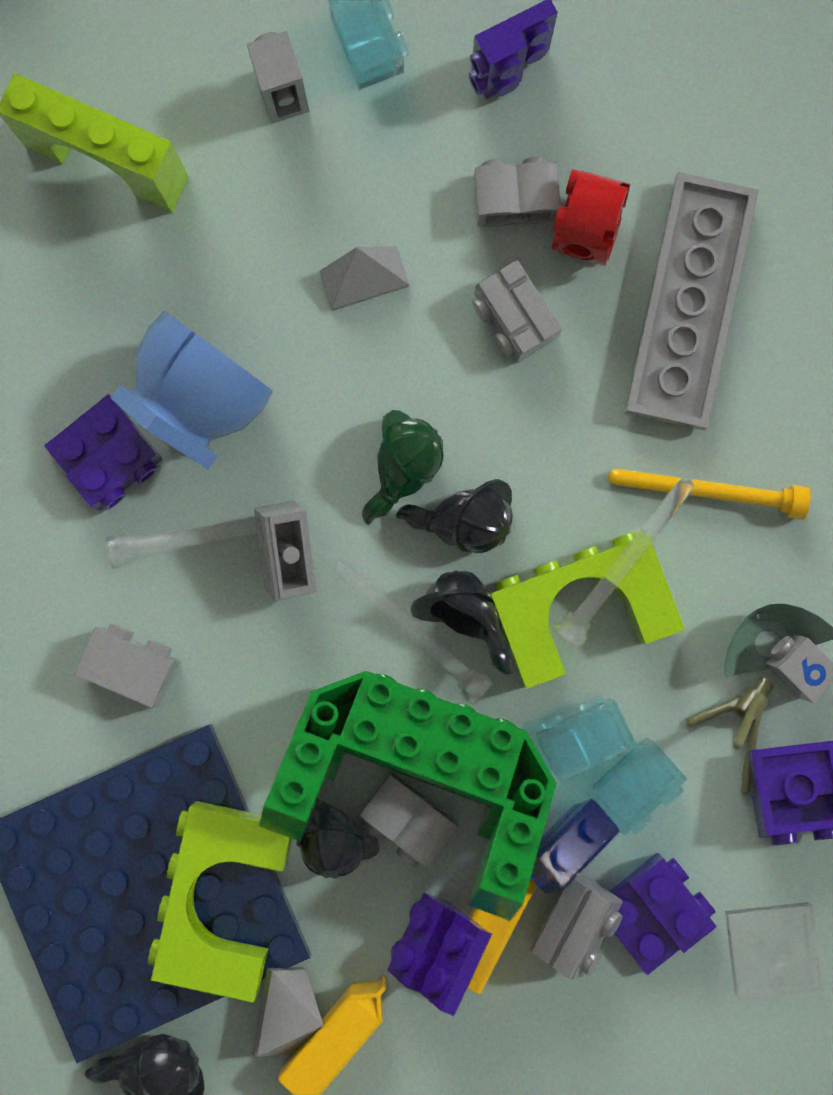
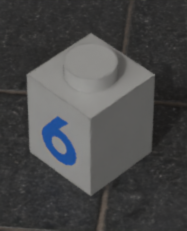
M795 634L792 637H784L772 648L771 654L773 656L765 663L800 699L813 704L833 685V662L808 637Z

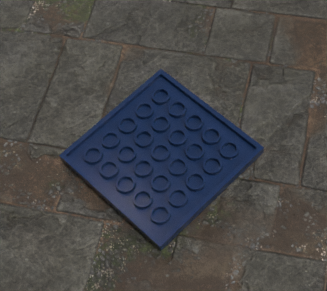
M212 724L0 818V883L76 1063H80L225 997L151 981L154 966L148 965L152 942L154 938L160 939L163 923L157 921L159 907L163 896H170L173 880L167 879L169 862L173 853L179 854L182 837L176 836L181 812L183 810L188 811L189 806L196 801L250 812ZM222 862L207 868L200 874L194 889V906L198 918L207 930L220 938L268 948L262 980L266 978L267 968L287 969L311 957L309 947L275 870L239 862Z

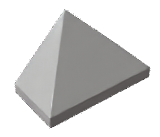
M397 246L355 247L319 271L332 311L409 287Z
M267 968L252 1055L256 1057L292 1054L323 1026L305 968Z

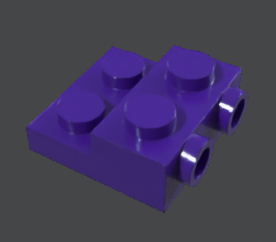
M544 0L474 35L473 54L470 55L472 67L468 75L471 85L478 96L483 94L485 99L495 94L498 96L509 94L522 81L525 62L527 64L535 63L548 53L558 14L552 0Z
M109 394L44 445L65 471V476L89 506L99 511L103 507L105 510H109L121 502L126 496L123 491L135 481L140 484L148 480L158 470L156 464L163 459L123 409L111 399L112 396Z
M833 741L749 751L748 757L755 789V795L752 796L759 838L771 837L772 846L797 843V834L813 832L814 841L833 839Z
M659 853L651 857L609 891L623 901L618 911L623 915L622 921L614 934L646 975H649L679 950L685 953L717 927L710 918L716 913L711 904L700 891L693 896L683 884L689 879L683 868L674 858L666 862Z
M423 892L421 899L415 902L410 909V922L402 939L398 940L391 949V962L387 971L406 988L421 993L441 1012L455 1016L492 933L450 902Z

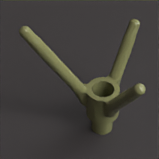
M762 677L758 679L753 688H747L742 696L738 695L724 704L687 719L688 726H693L729 711H734L743 719L733 744L734 748L741 749L747 737L741 792L743 794L749 793L752 779L748 752L756 750L762 712L769 703L767 697L774 688V685L769 680Z

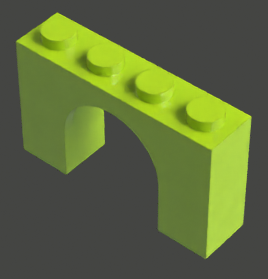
M14 72L0 101V117L26 149L60 164L64 163L70 148L117 173L125 180L135 197L171 213L173 212L189 176L171 141Z
M635 531L612 539L614 548L601 553L598 552L596 546L572 554L575 562L566 566L559 567L557 560L534 568L536 577L520 582L519 576L515 575L494 583L497 591L491 593L498 614L501 630L510 649V654L523 688L529 689L566 675L550 632L549 611L557 593L574 580L593 579L611 587L624 604L639 644L646 645L685 630L649 535L637 538Z
M199 801L189 806L188 811L183 810L181 812L176 836L182 837L179 854H172L167 871V879L173 880L170 896H163L157 921L163 923L160 939L154 938L148 957V965L154 966L151 981L252 1003L255 1002L260 990L268 948L223 939L207 930L201 923L195 910L194 889L200 874L204 870L222 862H239L282 872L287 864L292 838L260 827L261 815Z

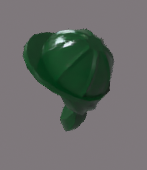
M391 410L383 416V441L377 454L381 488L366 503L362 511V518L368 525L375 518L386 516L393 505L399 502L400 498L416 493L424 484L431 482L443 463L444 443L437 429L432 428L429 423L422 419H411L400 410Z

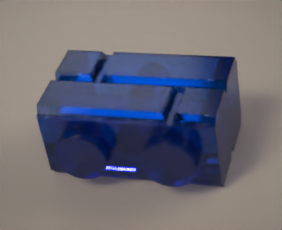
M593 799L573 805L542 836L531 878L546 894L564 890L576 878V874L581 873L620 832L617 825Z

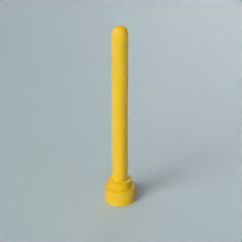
M613 469L608 474L609 482L617 486L776 507L779 512L785 513L786 517L802 520L808 514L811 500L810 487L791 485L790 488L774 491L622 469Z

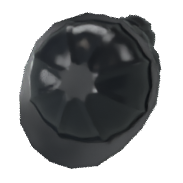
M494 479L485 482L476 489L458 491L444 500L434 510H428L417 505H404L396 513V518L404 519L412 528L435 533L444 543L456 546L463 552L485 553L502 545L507 535L511 533L513 519L510 507L512 490L508 483L500 479Z
M455 570L453 572H445L431 585L426 595L413 601L410 607L413 617L423 621L444 622L457 633L484 640L488 646L493 666L502 674L510 675L512 673L510 668V649L503 639V633L500 631L498 614L494 606L492 594L476 575L468 571Z
M319 798L316 801L301 842L296 841L306 867L316 875L333 879L352 873L362 860L376 856L380 850V843L377 838L355 828V825L345 812Z
M164 1033L138 1042L122 1055L101 1058L93 1067L85 1071L86 1078L98 1084L112 1080L119 1081V1085L125 1095H203L205 1087L203 1073L199 1066L200 1058L197 1057L190 1043Z

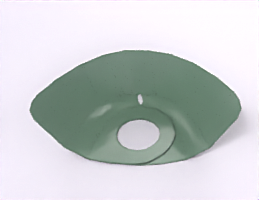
M786 603L769 604L760 607L745 617L735 631L726 654L724 664L725 677L728 679L736 674L770 669L765 663L771 657L762 656L755 647L756 637L763 631L776 633L780 640L786 636L792 637L794 634L808 637L815 645L833 640V627L820 616L802 607Z

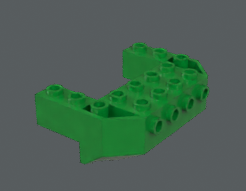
M364 671L311 691L263 805L259 826L301 842L325 778L335 781L345 753L486 805L477 836L488 839L468 906L511 921L524 903L557 784L528 732L517 728L506 719H493L477 713L466 704H453L437 698L426 689H413L397 683L395 679L386 674H373Z

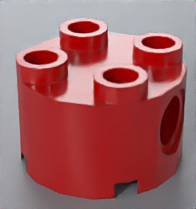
M572 169L566 187V194L568 196L565 207H559L554 222L553 231H555L551 249L557 250L558 253L606 266L622 221V207H626L631 184L583 170Z

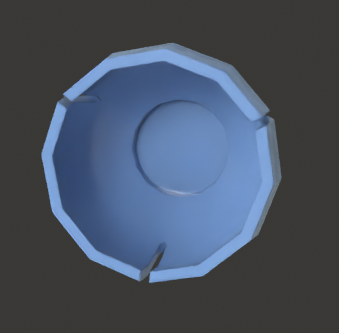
M163 311L149 325L136 351V388L129 391L120 385L111 399L147 431L208 470L217 458V455L208 447L210 441L244 430L263 411L273 390L173 316Z

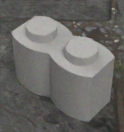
M530 157L523 160L522 164L512 165L506 164L501 159H492L483 162L481 166L476 167L474 170L473 185L477 226H504L515 223L538 224L555 221L558 209L561 206L556 162H547L544 157Z
M393 772L390 773L360 813V816L365 820L362 827L379 841H383L385 837L392 840L399 846L396 850L397 855L413 867L421 863L428 868L458 828V822Z

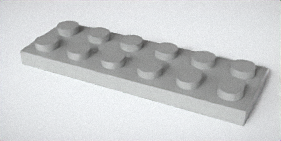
M681 172L677 173L624 413L703 431L708 428L758 189Z

